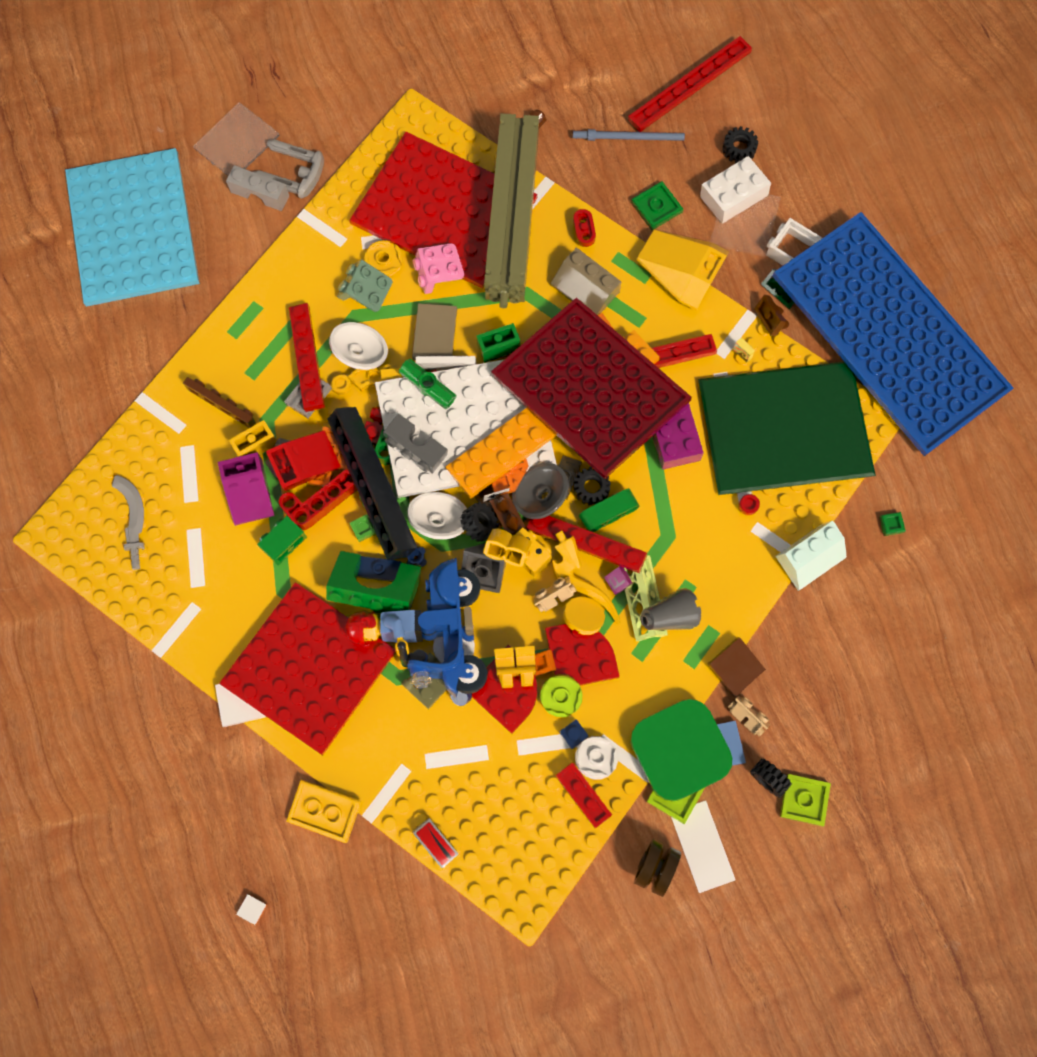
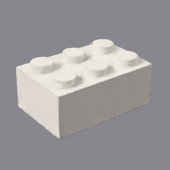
M747 156L703 183L700 198L723 224L767 197L771 182L752 159Z

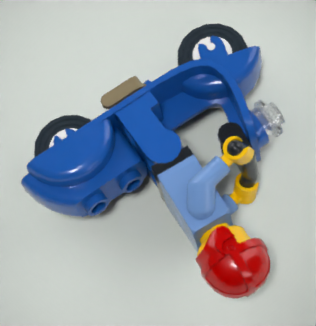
M457 558L447 560L438 565L429 574V580H425L426 592H430L431 599L427 600V611L421 613V610L382 612L381 619L378 618L375 612L360 611L350 615L345 625L346 635L355 644L365 645L366 641H376L379 635H381L382 640L385 642L396 643V653L400 657L399 665L401 667H408L412 676L410 683L415 685V688L428 687V684L432 683V678L443 679L445 688L456 698L458 691L465 694L478 692L487 681L488 672L486 665L476 656L464 655L463 639L468 642L474 641L472 610L468 606L473 604L479 597L481 586L479 579L474 573L468 570H457ZM460 607H465V608H464L465 626H464L463 628H462V624H461V610H460ZM436 637H443L444 662L441 664L428 662L427 653L421 649L416 650L414 653H409L407 642H423V639L431 641Z

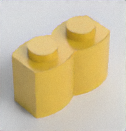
M492 529L483 553L489 558L504 560L512 566L523 567L532 542L520 535L512 536L509 532L502 529Z

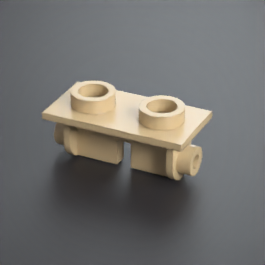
M569 576L557 579L547 589L542 588L537 591L535 596H533L535 606L537 605L541 612H546L558 605L555 597L558 596L561 602L573 596L577 590L573 584L571 585Z
M738 696L735 699L738 703L736 704L733 701L728 706L729 712L740 722L747 717L749 720L744 726L754 735L757 734L760 737L765 731L763 727L765 729L769 728V719L762 712H756L752 708L753 704L749 699Z

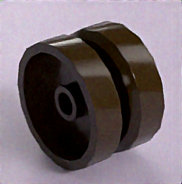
M652 839L640 860L634 884L646 888L652 878H654L651 890L653 893L663 897L676 872L682 852L671 847L667 849L663 858H661L664 845Z

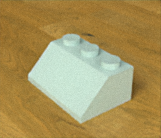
M834 521L821 524L776 555V558L798 591L847 557L845 539Z

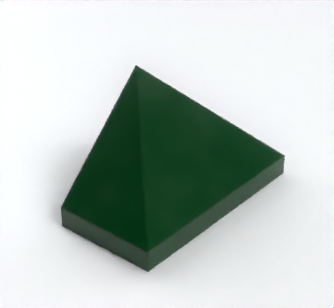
M772 269L761 285L788 309H791L795 303L773 278L772 275L776 269Z

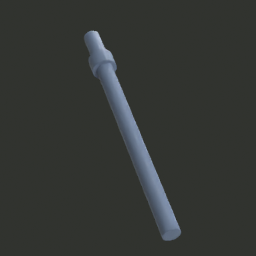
M588 129V131H573V138L588 139V141H595V139L684 141L685 133L612 132Z

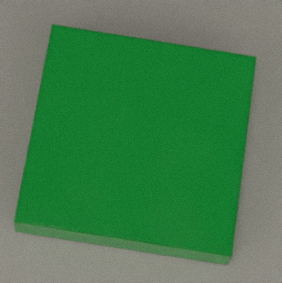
M663 181L631 199L632 205L651 230L683 213L684 210Z

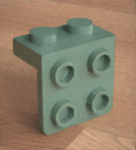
M362 259L354 264H350L346 271V274H348L346 279L338 287L340 292L337 297L343 301L351 297L373 312L379 311L393 283L392 279Z

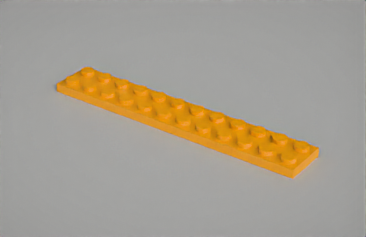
M635 330L623 337L653 364L659 361V356ZM525 408L445 467L471 499L557 435L528 408Z

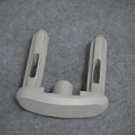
M275 139L269 140L267 147L272 151L313 164L311 168L304 166L299 168L298 176L303 178L301 183L260 170L253 172L286 184L288 192L298 194L299 198L308 196L315 188L323 170L324 156L321 151L313 152Z

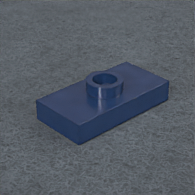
M361 556L358 578L393 582L402 562Z

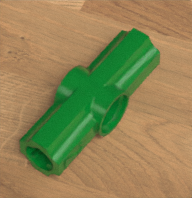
M412 359L406 360L399 369V373L419 388L421 394L429 396L445 410L457 398V395L439 382L433 373L427 372ZM429 381L433 385L426 387L423 383Z

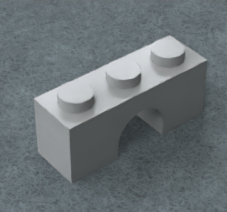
M235 165L226 180L231 193L247 199L250 194H254L261 198L266 206L279 211L283 210L290 196L286 184Z

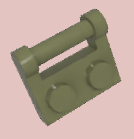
M428 654V662L441 664L434 655ZM410 676L407 680L404 679L401 682L402 686L428 710L447 690L443 679L427 678L418 689L413 686L418 681L415 679L416 677Z

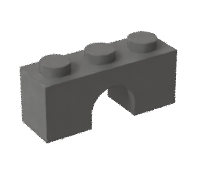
M399 413L383 432L386 444L392 448L397 447L400 449L401 454L406 459L416 461L418 463L417 466L425 472L429 471L433 474L448 454V449L432 437L424 445L418 446L413 444L410 438L415 433V425Z

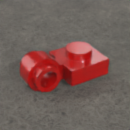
M379 406L373 407L370 413V419H373L374 422L366 421L365 424L369 438L375 446L383 429Z

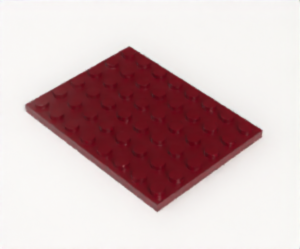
M577 297L491 371V376L604 479L611 475L692 399L685 390Z

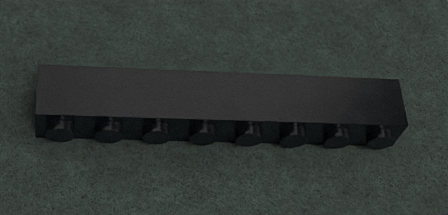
M356 407L336 408L327 420L386 559L406 558L417 548V545L369 438L362 418Z

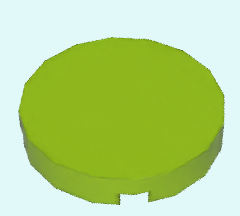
M557 674L544 682L541 688L540 700L549 714L556 717H567L579 709L582 703V689L573 677Z

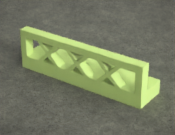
M648 555L640 574L633 571L632 575H630L628 570L624 568L631 581L637 583L639 588L636 595L632 593L633 584L625 589L636 641L668 635L667 630H648V633L641 634V615L636 611L638 602L642 604L644 610L660 600L651 557Z

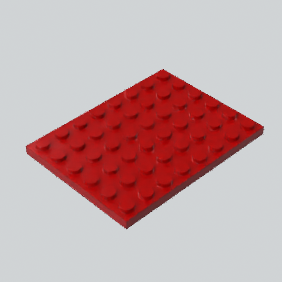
M405 132L349 221L350 224L382 240L390 241V243L396 244L400 249L415 256L418 248L454 244L464 271L462 279L483 289L485 287L484 280L495 174L411 133ZM534 193L533 205L538 198L536 193Z

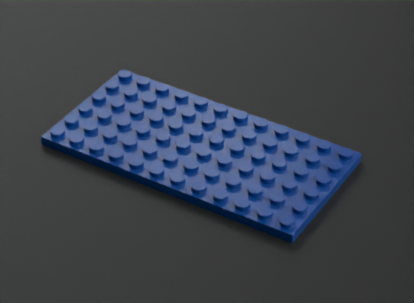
M862 212L796 256L772 275L923 456H926L1014 389Z

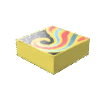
M743 338L736 341L733 348L746 363L752 359L755 352Z

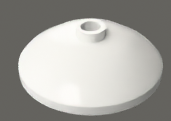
M356 322L340 324L333 329L329 338V345L333 354L342 363L355 369L370 370L377 368L384 363L388 354L386 341L381 334L365 324Z
M427 492L415 497L410 502L407 516L411 526L422 535L433 539H450L465 531L462 528L464 525L461 524L460 520L462 518L460 517L467 508L460 500L449 494Z

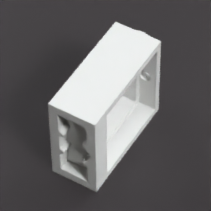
M789 218L786 224L782 223L778 228L776 238L772 237L766 246L769 248L766 256L784 266L794 259L777 248L787 233L810 247L821 240L822 237Z

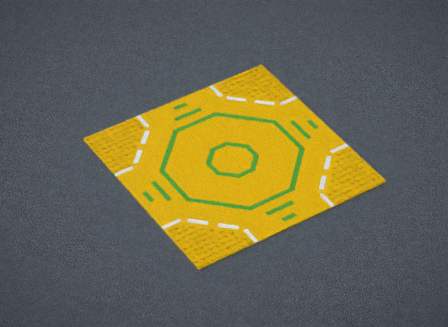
M409 89L14 537L13 542L218 703L215 685L220 683L295 582L348 618L355 612H373V610L327 600L326 585L340 551L386 559V556L376 534L359 542L350 526V522L367 514L360 501V495L356 491L311 528L303 530L307 538L281 564L277 565L257 544L262 535L269 533L279 519H284L287 516L279 505L280 496L290 492L303 503L322 487L309 485L307 482L285 492L278 478L273 475L267 466L266 460L268 455L264 452L260 457L263 460L275 516L235 526L221 481L218 462L238 457L229 440L249 428L188 391L183 384L187 377L192 380H200L208 390L212 388L219 392L221 398L225 400L227 398L231 399L237 404L239 409L243 410L245 408L254 415L253 418L256 424L264 420L276 440L283 438L292 441L320 432L323 426L331 428L327 418L336 408L356 407L365 426L366 421L374 422L373 419H370V413L373 407L379 406L376 386L360 391L351 382V390L345 395H337L331 389L324 398L325 408L315 410L309 419L284 403L300 382L289 307L308 303L310 306L321 380L330 386L333 377L343 374L348 376L355 370V368L342 363L330 351L329 338L335 327L347 322H356L375 329L384 338L388 347V354L384 363L377 368L383 367L388 363L394 368H401L406 360H413L418 303L457 306L453 356H475L476 365L482 364L484 361L477 345L476 335L514 323L522 345L572 302L554 288L551 282L563 261L576 247L621 281L620 293L601 313L604 314L614 330L622 337L635 330L653 348L712 334L717 348L716 355L659 368L692 397L689 405L704 452L701 461L662 470L653 437H651L609 475L611 485L607 498L630 488L640 507L634 512L594 532L647 552V555L651 557L660 600L678 589L687 588L691 590L698 599L695 600L697 607L700 606L701 620L697 627L691 630H667V636L651 637L642 641H636L625 589L615 595L604 578L619 566L578 550L582 566L580 569H573V574L604 592L614 604L621 623L616 624L611 614L600 604L604 610L605 620L599 632L606 637L614 650L620 678L580 686L582 689V703L573 714L567 717H556L549 714L541 703V688L545 681L555 676L554 671L541 676H535L537 681L535 706L527 719L513 734L506 730L473 698L464 706H458L453 703L448 690L428 710L402 686L401 682L404 679L407 680L411 675L408 667H401L399 665L400 657L396 653L323 756L267 717L244 722L245 725L324 787L362 801L358 811L361 816L524 944L532 946L649 782L630 744L631 733L635 726L643 719L678 702L688 699L698 700L703 704L706 702L720 682L719 678L707 664L737 637H740L747 644L791 582L776 555L821 524L834 521L864 478L718 495L698 379L827 364L828 362L781 331L777 336H770L757 315L711 285L696 311L682 304L636 260L646 242L537 170L534 193L538 194V198L532 210L525 302L511 303L508 299L507 308H500V301L492 302L486 300L485 287L482 289L463 279L435 283L432 293L424 294L423 287H420L418 283V271L413 266V259L416 256L400 249L403 258L401 269L396 274L390 276L393 283L379 311L373 312L351 297L344 301L337 297L340 292L338 287L348 275L346 271L350 264H354L361 259L364 261V255L368 247L377 241H382V239L350 224L349 220L405 132L411 133L495 174L496 143L414 89ZM580 209L590 211L593 216L596 239L594 244L589 247L579 245L576 239L573 217L575 212ZM383 255L378 260L386 262L389 257ZM740 338H743L755 350L752 359L748 363L733 350L736 341ZM506 355V356H503V357H500V358H497V359H494V360H491V361H488V362H494V361H499V360H505L509 355ZM856 381L873 464H875L900 427L869 390ZM556 436L551 440L556 464L563 469L568 477L569 490L563 504L549 516L586 529L578 515L591 506H588V503L584 505L582 500H578L573 488L577 473L579 471L582 472L584 468L587 470L590 465ZM386 450L380 453L382 457L389 455V451ZM391 463L389 465H382L396 499H399ZM334 470L332 480L342 471ZM115 475L130 481L138 490L143 502L144 524L142 532L139 533V542L144 543L145 549H139L140 569L138 570L132 569L130 550H124V544H127L125 528H128L129 506L124 495L112 487ZM591 479L585 482L584 488L589 493H595L600 489V485L596 480ZM461 487L433 491L446 493L457 498L466 508L478 503L474 497L470 499ZM334 490L329 496L335 497L339 494V491ZM421 494L406 496L405 498L408 504H410L415 497ZM746 494H753L760 501V507L753 515H745L739 510V501ZM288 501L285 507L293 506L294 501ZM323 503L315 504L314 509H320ZM521 515V519L527 527L530 519ZM300 516L298 522H304L307 516ZM406 519L417 548L423 547L425 549L424 558L427 561V564L421 567L420 584L411 610H421V613L427 611V600L431 599L430 592H426L425 580H429V574L438 565L447 560L457 558V570H460L462 568L464 549L484 544L487 540L476 542V539L472 540L470 535L467 536L466 530L450 539L429 538L416 531L411 526L409 520ZM535 534L537 537L536 541L541 545L545 544L551 550L552 561L555 559L558 562H562L563 556L555 548L560 543ZM406 557L393 560L401 561L402 563L406 564L408 558ZM551 561L535 577L524 567H516L506 563L500 593L480 589V595L477 600L468 606L472 610L475 643L473 656L481 659L487 668L495 659L494 649L505 648L507 645L511 646L514 650L515 647L534 646L535 654L549 650L545 628L566 624L563 612L566 604L571 599L576 597L593 598L578 591L574 592L573 596L563 602L557 596L555 599L558 605L546 612H541L537 605L535 606L533 596L540 589H547L552 586L558 579L554 572L553 562ZM627 569L628 573L632 575L633 571ZM357 577V581L368 588H383L392 583L390 581ZM634 582L632 593L636 595L639 588L638 584ZM638 602L636 611L641 615L643 606ZM460 607L462 628L465 626V607ZM641 625V634L648 633V629ZM423 639V642H407L409 653H414L416 650L421 649L427 655L429 653L434 655V640L428 641ZM386 642L387 644L395 648L396 643ZM426 679L418 680L413 686L418 689ZM576 719L589 737L600 736L607 739L618 753L616 769L608 777L599 780L588 778L582 774L612 813V816L596 829L555 777L572 762L577 767L575 753L578 746L571 750L559 733V731ZM428 818H430L459 854L444 868L437 864L412 833Z

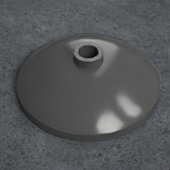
M540 463L530 467L516 491L512 493V501L515 508L522 516L529 519H541L551 515L563 504L569 490L568 477L562 468L553 463Z

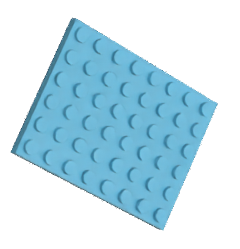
M176 148L65 170L83 302L86 307L200 284L179 155Z

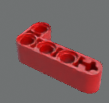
M346 469L305 502L301 503L293 493L287 492L280 496L279 505L299 528L307 530L355 493L357 488L354 481L352 483L347 482L348 479H353L349 469ZM332 491H339V494L337 496H329ZM288 501H294L293 506L285 507ZM323 503L320 509H314L315 504ZM300 516H307L304 522H298Z

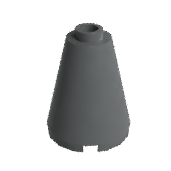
M682 588L644 609L640 620L642 625L648 630H691L700 623L701 608L700 606L697 607L695 600H698L696 595L691 590Z

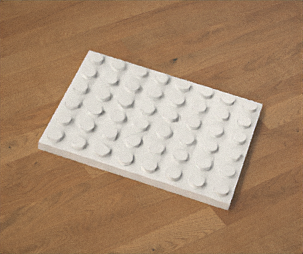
M504 360L431 372L439 382L457 395L453 404L446 410L429 396L421 394L419 388L405 377L375 382L384 430L399 413L415 425V433L410 438L413 444L418 446L424 445L432 437L448 449L446 458L432 474L429 471L421 470L417 466L418 463L413 459H406L401 454L400 449L397 447L392 448L387 444L398 498L460 487L449 471L446 470L445 466L526 408L491 376V371ZM429 381L423 383L426 387L433 385ZM551 440L526 458L529 468L540 463L556 464Z

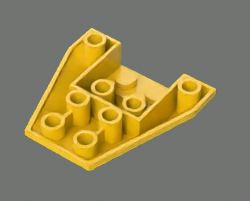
M653 230L636 260L679 302L696 311L729 251L712 242Z

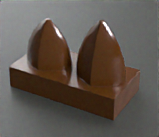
M763 295L754 310L770 336H777L782 329L788 328L789 322L782 315L784 310L774 303L771 296Z
M508 493L489 501L503 530L509 532L512 536L521 528L526 530V526Z

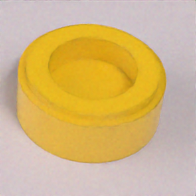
M339 374L333 377L331 387L334 393L345 395L351 390V381L346 375Z

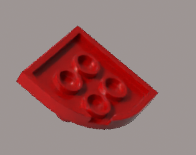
M567 624L545 628L549 650H552L556 667L554 675L563 674L573 677L580 686L620 678L614 650L602 633L598 631L592 635H582L575 629L571 630Z
M513 649V652H514V665H515V667H517V664H516V651ZM494 659L486 668L488 674L485 685L478 692L472 693V698L506 730L513 734L527 719L535 706L537 699L536 677L534 675L533 686L524 687L521 685V676H513V687L502 688L500 678H497L496 662Z

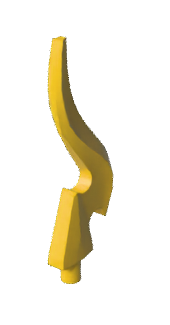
M563 531L555 534L560 542L555 548L563 556L562 562H558L555 559L552 561L557 578L569 576L571 585L573 584L578 592L599 602L611 614L616 624L621 623L617 610L609 597L599 588L573 574V569H580L582 566L574 536L567 539Z

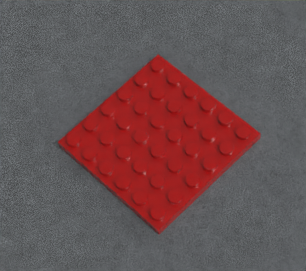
M295 582L219 684L323 756L396 654V649L380 638L376 641H366L365 645L353 643L347 637L345 630L348 617Z

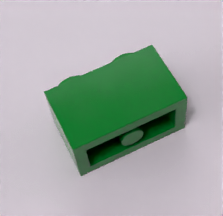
M514 323L476 335L477 345L484 363L512 354L521 346Z
M286 516L284 519H279L269 533L262 535L257 545L274 563L279 565L307 536L301 528Z

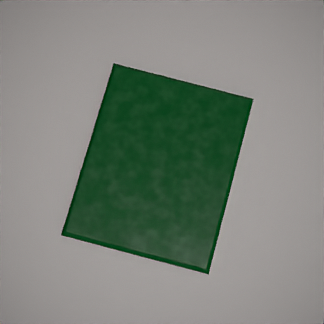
M845 362L698 379L718 495L876 476L855 374Z

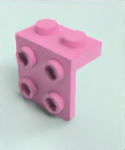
M454 244L417 249L416 257L413 259V266L418 271V283L420 287H423L424 294L432 293L435 283L459 280L464 277V271Z

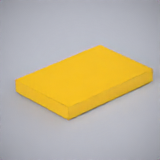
M300 780L286 822L343 843H348L362 801L308 781Z

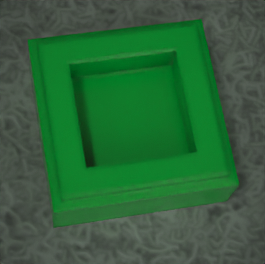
M901 512L885 514L879 517L884 536L906 532Z

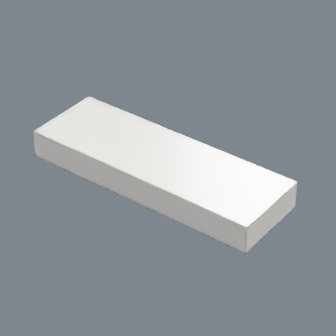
M417 356L416 363L426 371H442L476 365L475 356Z

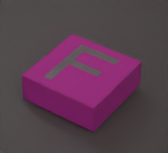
M621 566L604 577L615 595L633 584L627 572Z

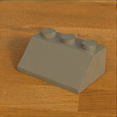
M577 247L563 261L551 282L554 288L571 301L577 297L597 315L620 293L621 281Z

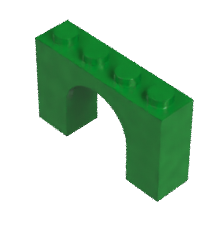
M340 551L326 585L327 600L383 612L411 610L420 584V566L401 563L396 578L390 585L383 588H368L357 581L361 555Z

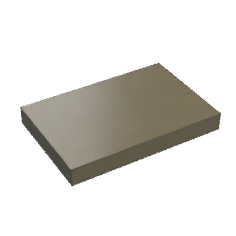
M418 303L413 360H416L417 356H453L457 306Z

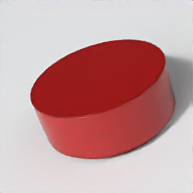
M746 494L739 501V510L745 515L755 514L760 507L759 499L753 494Z

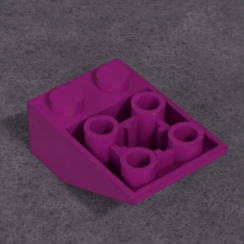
M258 452L218 462L221 481L235 526L275 516L263 460Z

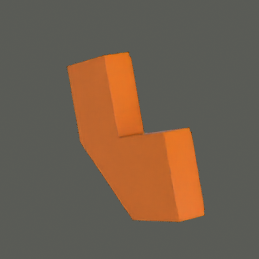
M524 459L523 463H519L492 483L494 493L510 488L509 491L505 493L509 494L516 491L529 468L527 459Z

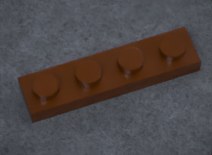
M187 377L183 382L188 391L246 427L251 428L256 425L253 418L254 415L245 408L241 410L231 399L227 398L225 400L221 398L219 392L212 388L208 390L200 380H192Z

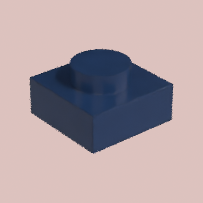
M577 719L559 731L571 750L589 738Z

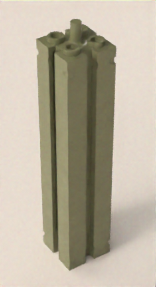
M500 114L484 280L486 300L492 302L500 301V308H507L508 299L511 303L525 302L539 141V116L524 115L523 118H516V114Z

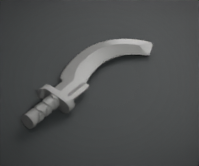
M115 475L112 487L124 495L129 506L128 528H125L127 544H124V550H130L132 569L138 570L140 569L139 549H145L144 543L139 542V533L142 532L144 524L143 502L138 490L130 481Z

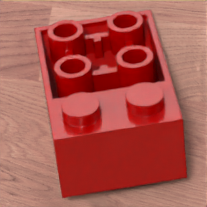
M325 430L285 442L266 451L281 487L285 492L341 468Z

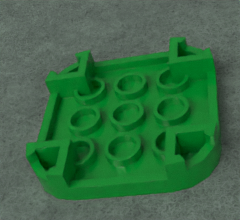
M684 700L640 721L631 733L630 744L632 750L635 752L652 787V791L663 800L672 802L681 800L720 781L728 775L732 768L733 758L731 751L710 710L698 700Z

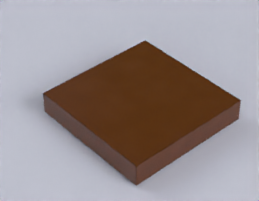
M740 637L732 641L707 664L733 697L741 693L766 670Z

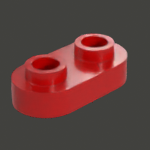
M580 209L575 212L573 217L576 239L579 245L589 247L594 244L596 239L593 216L590 211Z

